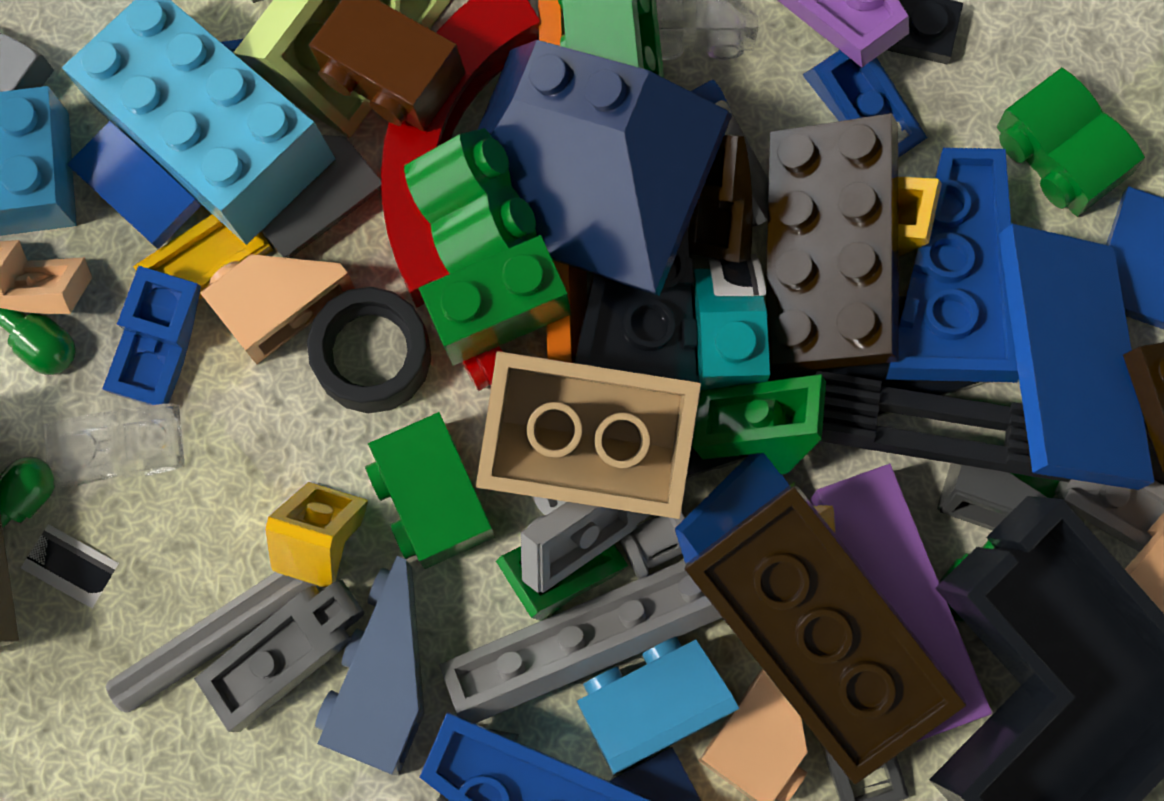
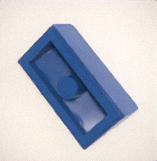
M764 453L749 454L675 528L685 564L789 486L783 475L778 472Z

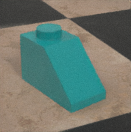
M694 269L697 372L701 383L700 390L767 382L770 376L767 310L764 297L716 296L714 294L711 269Z

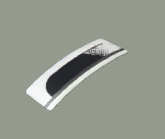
M751 254V260L739 263L707 257L716 296L766 295L763 272L756 254Z
M48 524L22 564L21 569L93 609L119 563Z

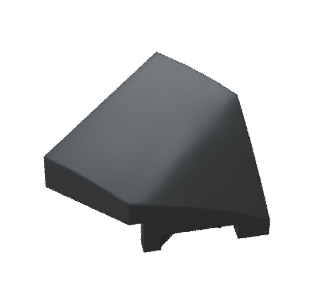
M322 135L335 160L262 230V233L281 257L292 258L381 191L380 178L346 137Z

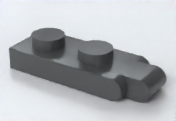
M343 580L333 582L321 592H319L316 586H310L297 594L194 679L227 731L241 732L344 649L348 642L352 640L346 630L362 618L365 612Z

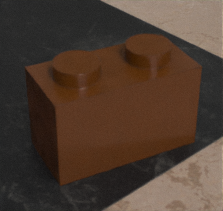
M341 0L309 44L321 68L318 74L327 85L345 96H350L354 91L370 100L372 109L388 122L401 126L406 121L423 132L466 73L455 43L379 0Z

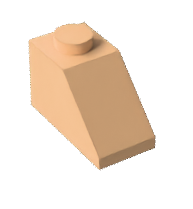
M251 254L242 262L233 261L221 267L211 277L209 281L210 286L200 292V294L257 365L310 325L328 301L347 290L355 289L348 272L340 263Z
M762 668L738 702L739 709L729 715L698 761L752 801H774L775 799L777 801H789L807 775V772L798 766L807 754L802 719Z

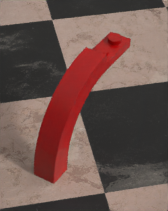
M469 0L462 5L436 33L457 45L466 72L424 132L406 121L401 126L390 122L388 124L381 166L382 207L387 235L398 269L416 308L425 304L418 288L450 273L445 268L436 250L431 224L422 215L409 191L404 165L450 140L461 117L478 93L502 71L510 50L539 40V25L541 21L528 0ZM500 346L462 362L478 392L488 386L491 389L497 351L503 352Z

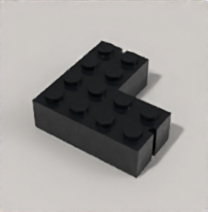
M1027 496L986 537L994 548L976 547L935 588L1016 678L1021 686L929 780L948 801H1142L1164 778V613L1063 499Z

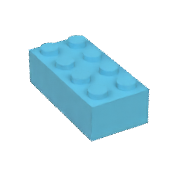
M134 0L61 67L86 99L103 116L138 145L246 245L335 160L333 153L313 120L171 0Z

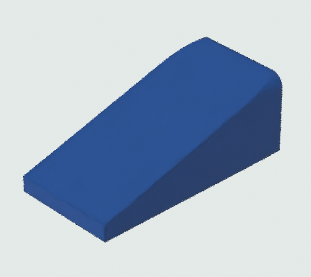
M838 50L802 74L838 121L892 113L895 120L899 122L901 130H905L909 134V136L898 142V158L928 138L877 57L864 67H860L842 51Z

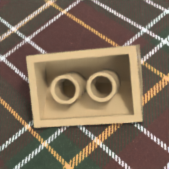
M497 351L476 488L680 519L701 383Z

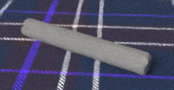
M277 572L273 573L109 680L106 684V690L110 699L121 712L133 711L247 636L304 589L310 586H316L318 589L321 586Z

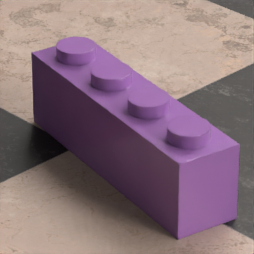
M889 463L817 489L810 499L813 506H833L836 536L965 699L966 707L918 741L991 715V709L947 601L935 589L939 585L938 579L891 464Z

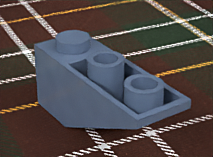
M396 556L391 570L381 568L374 580L368 597V604L375 606L365 631L357 628L353 632L352 640L348 642L342 658V665L348 667L349 670L339 693L330 690L325 697L317 715L315 727L323 730L317 743L318 745L391 775L399 776L425 713L413 570L406 559Z

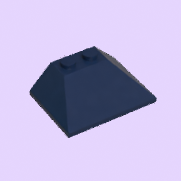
M535 40L510 50L478 129L485 128L506 151L509 160L508 170L512 188L531 207L536 220L537 236H542L552 260L660 296L732 114L728 110L649 70Z

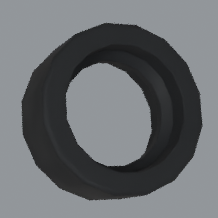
M376 287L347 290L328 301L313 319L307 339L309 365L327 395L347 409L367 414L390 411L410 400L426 381L432 360L429 336L414 306L395 292ZM375 315L388 318L401 329L406 338L407 354L403 367L395 377L381 385L362 386L350 382L340 374L334 364L333 347L337 335L346 324L358 317Z

